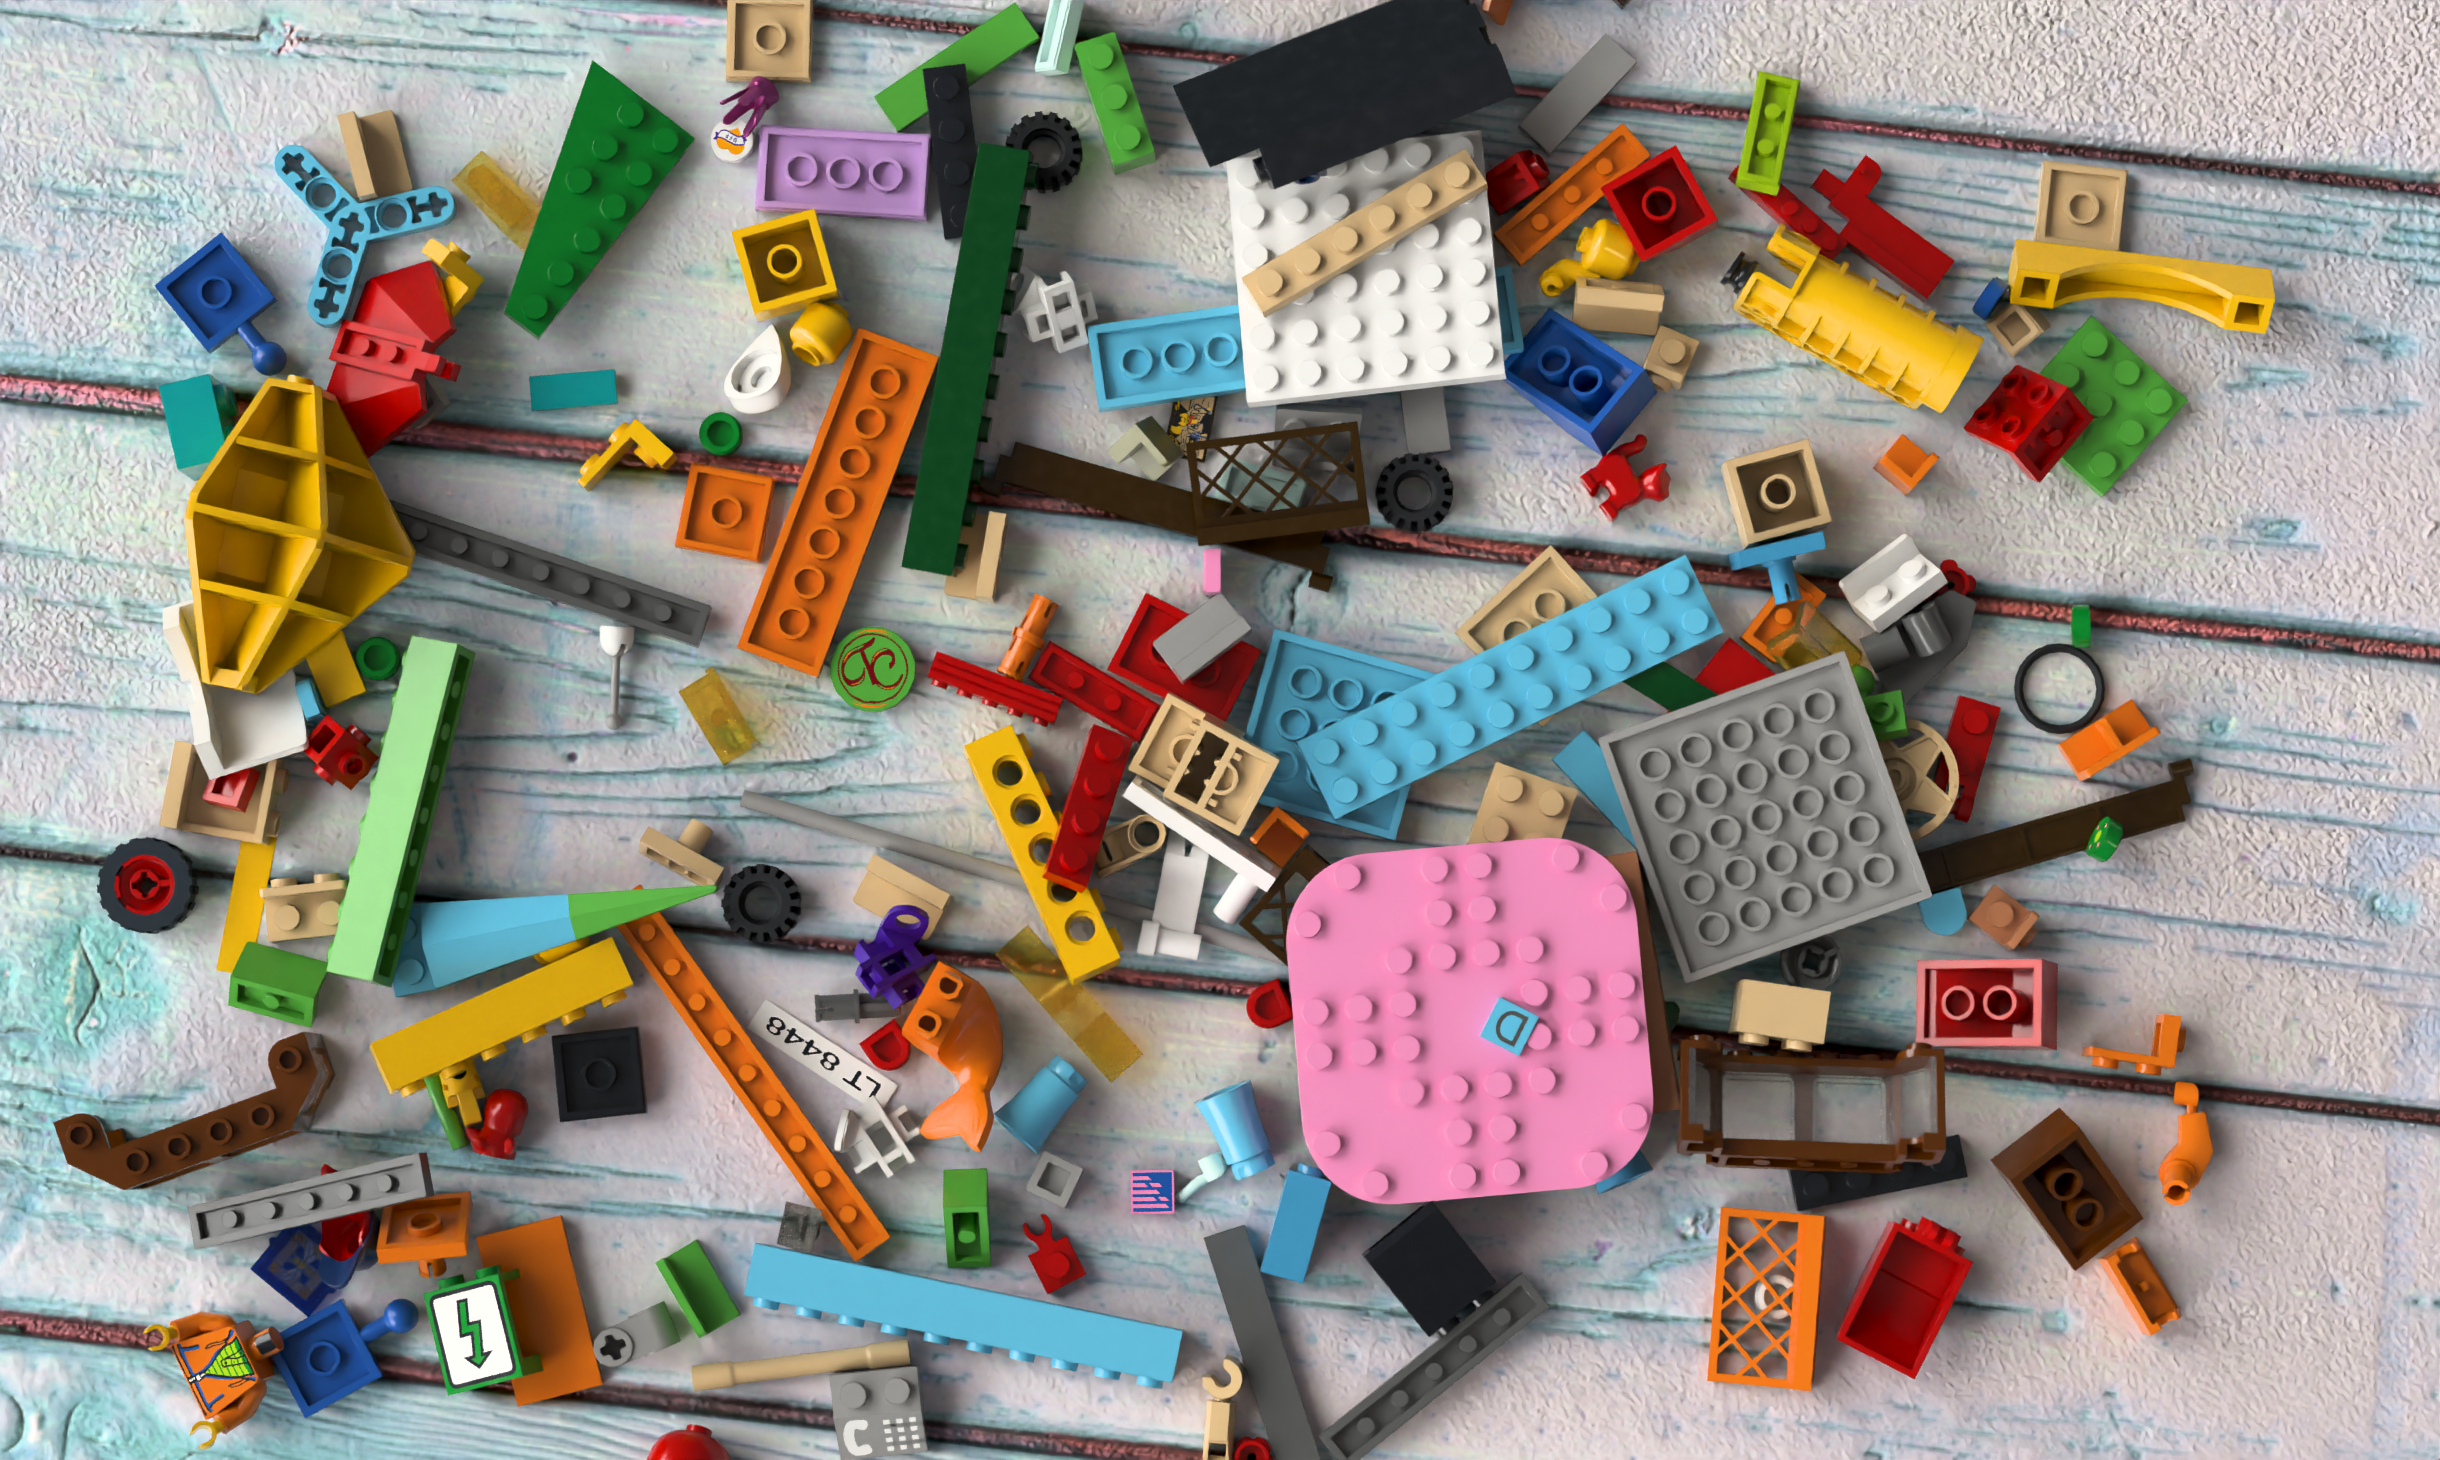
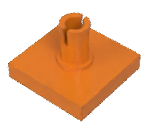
M471 1191L436 1194L432 1197L384 1207L376 1249L379 1264L418 1261L419 1274L422 1277L430 1278L429 1266L432 1265L433 1275L436 1278L443 1275L447 1270L444 1258L467 1256L473 1210Z

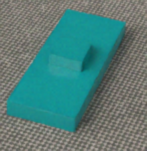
M615 369L529 376L532 411L618 404Z

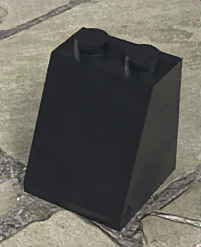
M1433 1201L1422 1204L1362 1254L1363 1258L1428 1337L1435 1332L1440 1338L1460 1323L1456 1316L1468 1305L1474 1310L1477 1309L1494 1294L1490 1287L1496 1283V1280Z

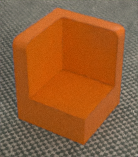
M1902 434L1873 469L1906 496L1940 457L1934 452L1928 456Z
M1276 806L1251 836L1249 843L1283 869L1309 837L1310 832Z

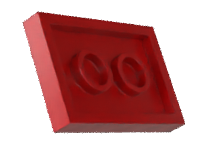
M1145 593L1107 671L1163 699L1171 692L1226 722L1261 650L1244 641H1240L1185 684H1182L1154 648L1153 643L1189 614Z

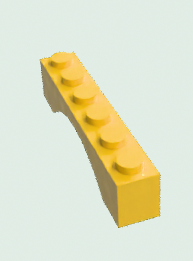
M2020 239L2015 241L2008 271L2010 304L2053 309L2070 302L2092 298H2132L2158 302L2183 309L2205 318L2223 329L2266 334L2275 302L2271 269Z

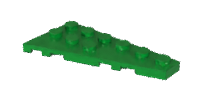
M593 60L504 311V315L538 341L695 141V138Z

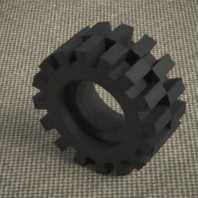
M1042 111L1035 112V116L1029 117L1026 115L1022 117V122L1018 125L1015 123L1011 128V134L1006 139V147L1028 150L1031 142L1037 138L1049 137L1055 140L1061 149L1060 158L1051 167L1039 168L1035 189L1038 190V193L1046 194V190L1056 192L1060 190L1062 185L1068 186L1072 182L1073 176L1078 175L1083 158L1082 144L1076 128H1073L1070 125V121L1065 117L1061 119L1057 116V113L1050 112L1049 115H1043Z
M1408 453L1404 454V457H1396L1382 470L1375 490L1377 508L1379 513L1381 512L1384 516V520L1388 524L1394 525L1396 530L1401 532L1402 530L1409 531V534H1417L1418 531L1426 532L1435 525H1439L1446 514H1448L1453 500L1454 487L1453 482L1450 481L1449 472L1446 468L1443 469L1437 459L1433 458L1432 460L1422 453H1419V455ZM1407 478H1421L1430 487L1431 499L1421 509L1413 510L1406 508L1399 501L1398 487Z
M757 864L756 866L742 868L741 872L735 873L731 877L732 880L723 890L725 893L724 898L721 899V907L724 910L723 916L725 921L728 922L730 928L736 934L752 942L770 943L776 939H782L796 926L797 918L801 915L802 899L796 883L788 874L774 866ZM758 887L772 889L776 893L779 902L776 913L770 919L763 921L750 917L745 908L747 895Z

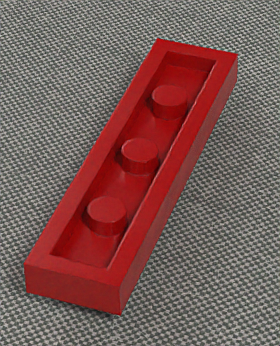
M1093 724L1090 728L1042 878L1079 893H1083L1087 888L1133 739Z

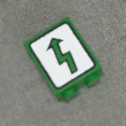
M499 1264L476 1270V1280L465 1282L463 1274L438 1280V1290L423 1293L448 1396L544 1371L540 1354L522 1357L504 1281L520 1278L519 1269L502 1273Z

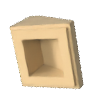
M2009 304L1985 324L2011 357H2014L2051 327L2037 307Z

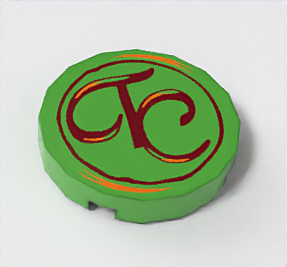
M864 627L849 633L837 644L830 664V677L837 694L849 706L863 712L881 713L899 705L909 695L916 674V662L909 645L897 633L883 627Z

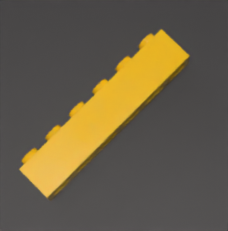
M609 937L370 1044L369 1049L390 1095L401 1092L402 1097L406 1098L427 1088L425 1080L441 1073L443 1080L449 1079L466 1071L468 1068L465 1062L481 1056L484 1062L506 1053L508 1050L505 1044L521 1038L524 1044L532 1042L548 1034L545 1027L561 1020L563 1025L567 1026L588 1016L585 1009L601 1002L603 1008H607L627 998L625 991L632 987L633 981L613 938Z

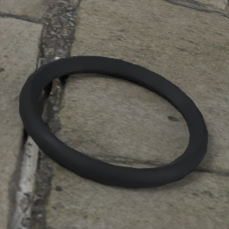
M2057 643L2038 648L2025 658L2015 676L2014 693L2019 710L2027 721L2036 728L2048 733L2065 734L2082 729L2095 718L2104 701L2105 685L2099 666L2089 654L2080 648H2074L2072 645ZM2062 652L2078 657L2089 667L2095 679L2096 693L2092 707L2085 716L2071 724L2055 725L2042 721L2032 713L2024 699L2023 683L2027 670L2037 659L2049 653Z

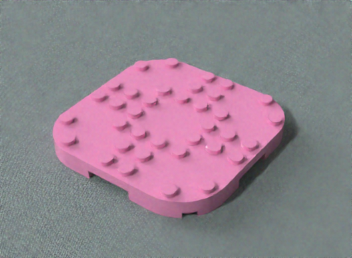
M1525 839L1354 855L1328 866L1307 884L1294 904L1289 918L1286 950L1303 1134L1313 1160L1332 1183L1352 1196L1379 1204H1405L1581 1188L1599 1183L1616 1174L1635 1156L1646 1138L1653 1114V1086L1635 905L1630 890L1621 874L1606 858L1585 845L1566 839ZM1499 997L1539 1016L1520 1056L1480 1037Z

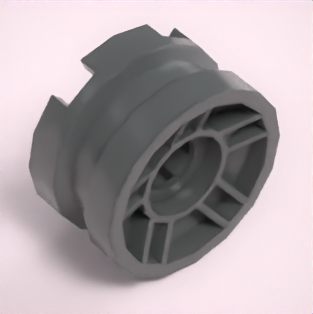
M1827 935L1783 949L1780 952L1779 967L1781 975L1789 986L1824 990L1835 983L1842 972L1843 957L1840 947L1834 939ZM1806 954H1813L1818 958L1819 963L1815 970L1802 966Z

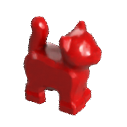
M1638 434L1634 441L1621 444L1600 459L1596 467L1589 469L1580 477L1581 484L1592 498L1598 493L1599 487H1604L1609 492V498L1599 505L1600 510L1609 522L1615 521L1622 511L1638 505L1645 499L1662 502L1669 497L1671 478L1666 471V463L1651 466L1638 477L1628 460L1629 457L1642 452L1647 446L1648 440L1643 434Z

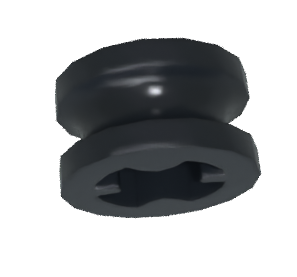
M1743 251L1740 252L1720 282L1724 286L1731 284L1734 288L1733 292L1737 295L1759 264L1756 260L1748 261L1745 257L1746 253Z

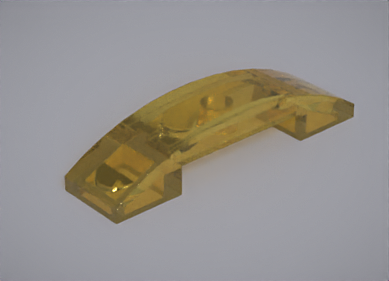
M1028 925L995 953L1111 1083L1143 1055L1138 1047L1080 983L1072 986L1063 964Z

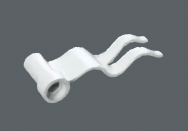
M1171 828L1152 921L1143 919L1137 954L1154 957L1155 953L1197 961L1202 935L1194 934L1209 854L1194 844L1189 857L1184 856L1185 838Z

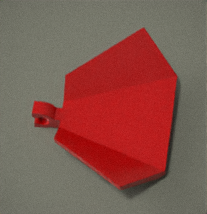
M431 260L368 280L363 288L352 321L343 319L329 360L336 362L326 391L335 395L368 459L428 412L424 382L427 373L456 382L462 367L457 363L446 361L447 359L442 356L435 355L436 349L453 335L457 328L437 265Z

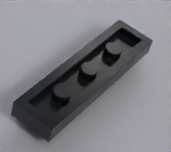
M965 64L923 69L945 240L962 238L977 158Z
M1959 1134L1946 1136V1151L1940 1163L1926 1166L1922 1162L1904 1161L1903 1171L1891 1174L1788 1170L1796 1211L1968 1177Z

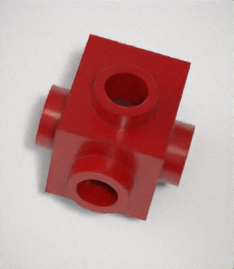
M328 714L308 736L309 747L304 750L316 763V766L312 769L331 786L338 780L350 790L368 775L373 764L379 759L367 746L372 740L353 723L346 729Z

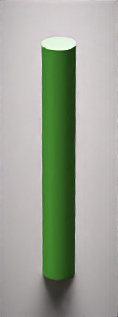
M439 1074L425 1080L426 1089L452 1150L455 1151L469 1145L454 1107L448 1109Z

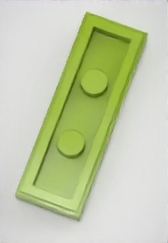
M1759 71L1735 183L1736 187L1777 196L1801 80Z

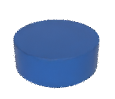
M1998 277L1993 278L1972 308L1973 313L1986 321L2010 285Z

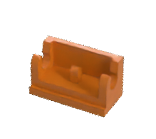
M2137 1237L2130 1239L2098 1258L2142 1334L2152 1336L2162 1330V1325L2171 1320H2177L2182 1316L2180 1309Z

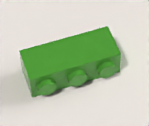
M1115 31L1074 44L1075 57L1115 175L1155 162V150Z

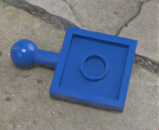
M222 232L154 285L210 354L238 333L252 350V363L259 373L273 376L284 369L287 362L284 349L275 342H266L251 323L278 300Z
M340 1299L280 1332L284 1342V1349L272 1355V1358L304 1418L312 1416L384 1376L368 1344L391 1331L400 1334L411 1331L417 1325L419 1312L416 1305L410 1300L396 1299L387 1305L384 1316L360 1329L345 1300Z

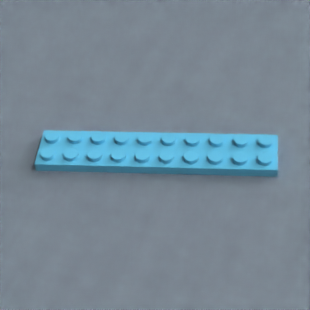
M1511 266L1497 267L1495 271L1504 355L1521 353L1524 351L1512 269ZM1239 304L1087 326L1099 413L1246 392Z
M1686 555L1299 740L1297 745L1335 821L1661 662L1722 634L1723 630Z

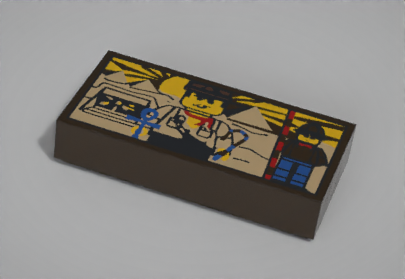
M1218 396L1173 402L1167 434L1185 454L1181 459L1188 460L1186 443L1210 439ZM1207 449L1195 450L1197 462L1205 463Z

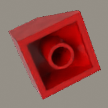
M1676 145L1600 187L1642 263L1680 249L1718 227V219Z

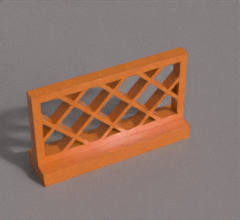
M1721 1207L1707 1381L1803 1391L1813 1390L1827 1216ZM1730 1216L1748 1218L1759 1231L1757 1235L1741 1248L1729 1236ZM1756 1219L1773 1221L1763 1229ZM1780 1221L1798 1222L1797 1241L1783 1252L1767 1232ZM1763 1236L1778 1253L1779 1257L1760 1272L1744 1252ZM1729 1243L1736 1252L1727 1259ZM1796 1249V1262L1794 1265L1787 1256ZM1740 1256L1756 1276L1736 1292L1725 1279L1726 1267ZM1783 1260L1794 1272V1285L1780 1296L1768 1283L1764 1275ZM1760 1280L1776 1300L1756 1315L1740 1295ZM1725 1286L1732 1296L1723 1303ZM1793 1292L1791 1310L1784 1299ZM1737 1300L1752 1320L1733 1335L1722 1323V1311L1733 1301ZM1780 1303L1790 1315L1791 1325L1789 1330L1776 1339L1760 1319ZM1756 1323L1772 1344L1753 1359L1737 1339ZM1722 1330L1729 1339L1720 1346ZM1790 1335L1789 1351L1787 1352L1780 1343ZM1733 1343L1749 1363L1736 1374L1718 1373L1719 1354ZM1775 1347L1788 1361L1786 1379L1768 1377L1757 1364ZM1753 1367L1761 1377L1743 1374Z

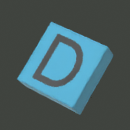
M1499 997L1480 1037L1520 1056L1539 1016Z

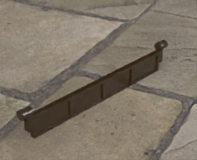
M1015 442L1011 457L1000 454L994 478L991 479L983 476L978 493L1000 498L1005 483L1197 538L1192 492L1019 442ZM1205 496L1202 500L1204 519L1222 517L1232 503ZM1237 505L1229 516L1247 514V512ZM1324 530L1218 544L1312 571L1308 587L1329 593L1333 576L1323 574L1330 548L1320 546Z
M2190 758L2168 763L2171 781L1917 853L1931 893H1938L2087 850V845L2094 829L2105 817H2109L2122 824L2123 835L2121 840L2185 822L2181 805L2191 802L2184 778L2194 774Z

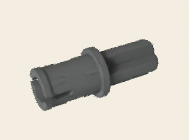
M853 989V994L814 995L816 1022L855 1019V1023H860V1019L898 1017L901 1014V1007L894 1010L884 995L873 999L869 993H858V989Z

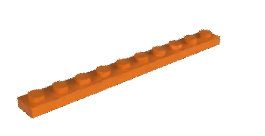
M639 884L632 890H641L644 888L642 885ZM657 912L616 926L855 1263L892 1236L663 914Z

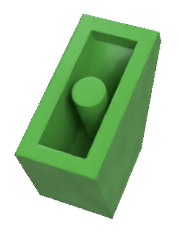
M987 1168L944 1170L943 1215L948 1268L991 1267Z

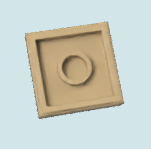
M728 0L726 81L751 82L754 77L762 76L773 83H812L814 0Z
M2044 160L2041 163L2033 241L2120 251L2129 170Z

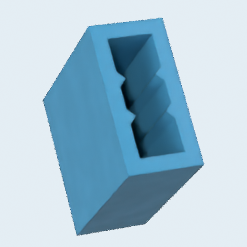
M1304 1164L1298 1165L1297 1172L1288 1169L1260 1267L1261 1272L1304 1283L1331 1186V1181L1323 1179L1324 1173L1320 1169Z

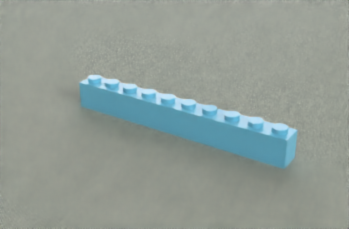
M755 1243L744 1292L745 1296L754 1297L753 1305L757 1307L778 1310L780 1303L797 1306L795 1314L821 1319L822 1311L838 1314V1323L863 1328L865 1320L882 1323L881 1332L906 1336L907 1329L925 1332L923 1340L949 1345L950 1338L967 1341L966 1349L991 1354L993 1346L1009 1349L1008 1358L1034 1363L1035 1355L1053 1358L1052 1367L1070 1371H1077L1078 1364L1095 1367V1376L1119 1380L1121 1373L1138 1376L1136 1384L1162 1389L1164 1381L1173 1382L1183 1332L1182 1329L762 1243Z

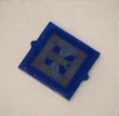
M311 1224L284 1230L277 1237H271L269 1239L270 1246L250 1269L307 1317L314 1313L329 1293L333 1294L337 1291V1289L323 1283L319 1276L318 1267L321 1259L319 1243L322 1239V1233Z

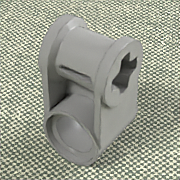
M663 1301L629 1316V1319L603 1330L596 1337L593 1349L600 1363L609 1367H617L641 1356L647 1357L680 1342L681 1339ZM613 1335L615 1340L623 1339L625 1341L626 1347L620 1350L622 1356L620 1359H616L614 1354L606 1355L604 1353L603 1347L609 1344L607 1336Z

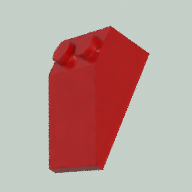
M2044 959L1917 960L1916 1043H1928L1932 1045V1048L2057 1050L2058 964Z

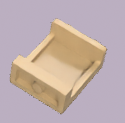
M175 740L159 826L269 846L271 837H277L281 824V812L276 811L279 794L284 795L286 793L289 781V770L284 769L285 761L278 758L252 767L260 772L246 812L243 813L210 805L201 799L209 777L194 744Z

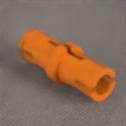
M1034 594L1018 628L1014 627L1011 633L1013 640L1000 666L997 668L998 673L1002 675L1005 673V677L1022 683L1023 677L1037 649L1041 650L1045 643L1042 638L1056 610L1059 608L1058 604L1055 602L1051 604L1052 600Z

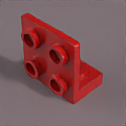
M2016 365L2003 377L2001 383L1987 400L1976 409L1971 419L1964 426V430L1968 435L2008 453L2030 479L2040 483L2092 422L2094 417L2069 387L2020 365Z

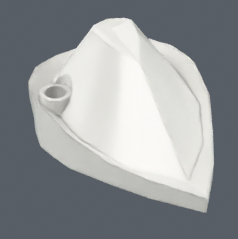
M774 324L770 325L749 346L733 365L725 379L724 391L733 407L739 412L758 414L775 409L781 405L790 389L791 367L782 338Z

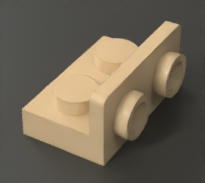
M340 873L314 875V883L297 885V878H281L270 880L271 888L260 889V898L265 900L268 942L273 943L335 936L339 923L338 908L341 901L345 898L349 881L340 880Z

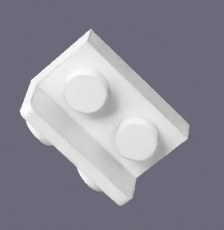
M1904 533L1841 579L1839 586L1853 611L1875 631L1880 633L1948 582L1942 571L1919 552L1913 539Z

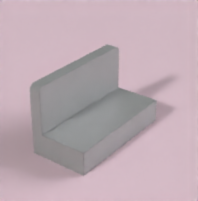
M1217 593L1156 639L1153 646L1180 682L1185 684L1250 635L1252 628L1242 615L1239 616L1224 595Z

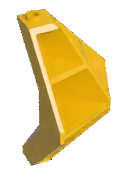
M288 375L287 381L268 377L189 495L184 520L202 682L217 687L259 695L410 577L416 550L335 395L323 390L322 387L313 385L314 381L295 375Z

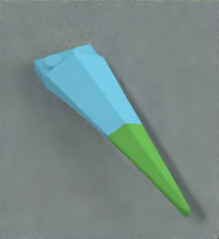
M705 885L420 903L413 905L393 979L395 997L446 988L534 956L540 952L715 893L719 890V887Z

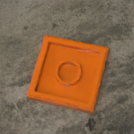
M691 462L675 547L760 563L777 479Z

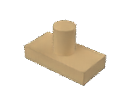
M691 819L677 842L649 826L641 837L639 844L640 854L696 885H715L719 887L723 880L724 868L700 855L713 834L712 829L706 824Z

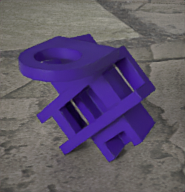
M912 905L892 907L882 920L875 940L869 944L864 939L858 941L854 952L855 958L860 963L855 973L857 978L873 999L884 995L894 1010L920 996L925 984L918 975L928 971L937 959L933 953L924 958L916 948L929 924V916L923 909ZM912 915L920 921L908 924L899 921L896 917ZM905 956L911 965L907 967L900 957Z

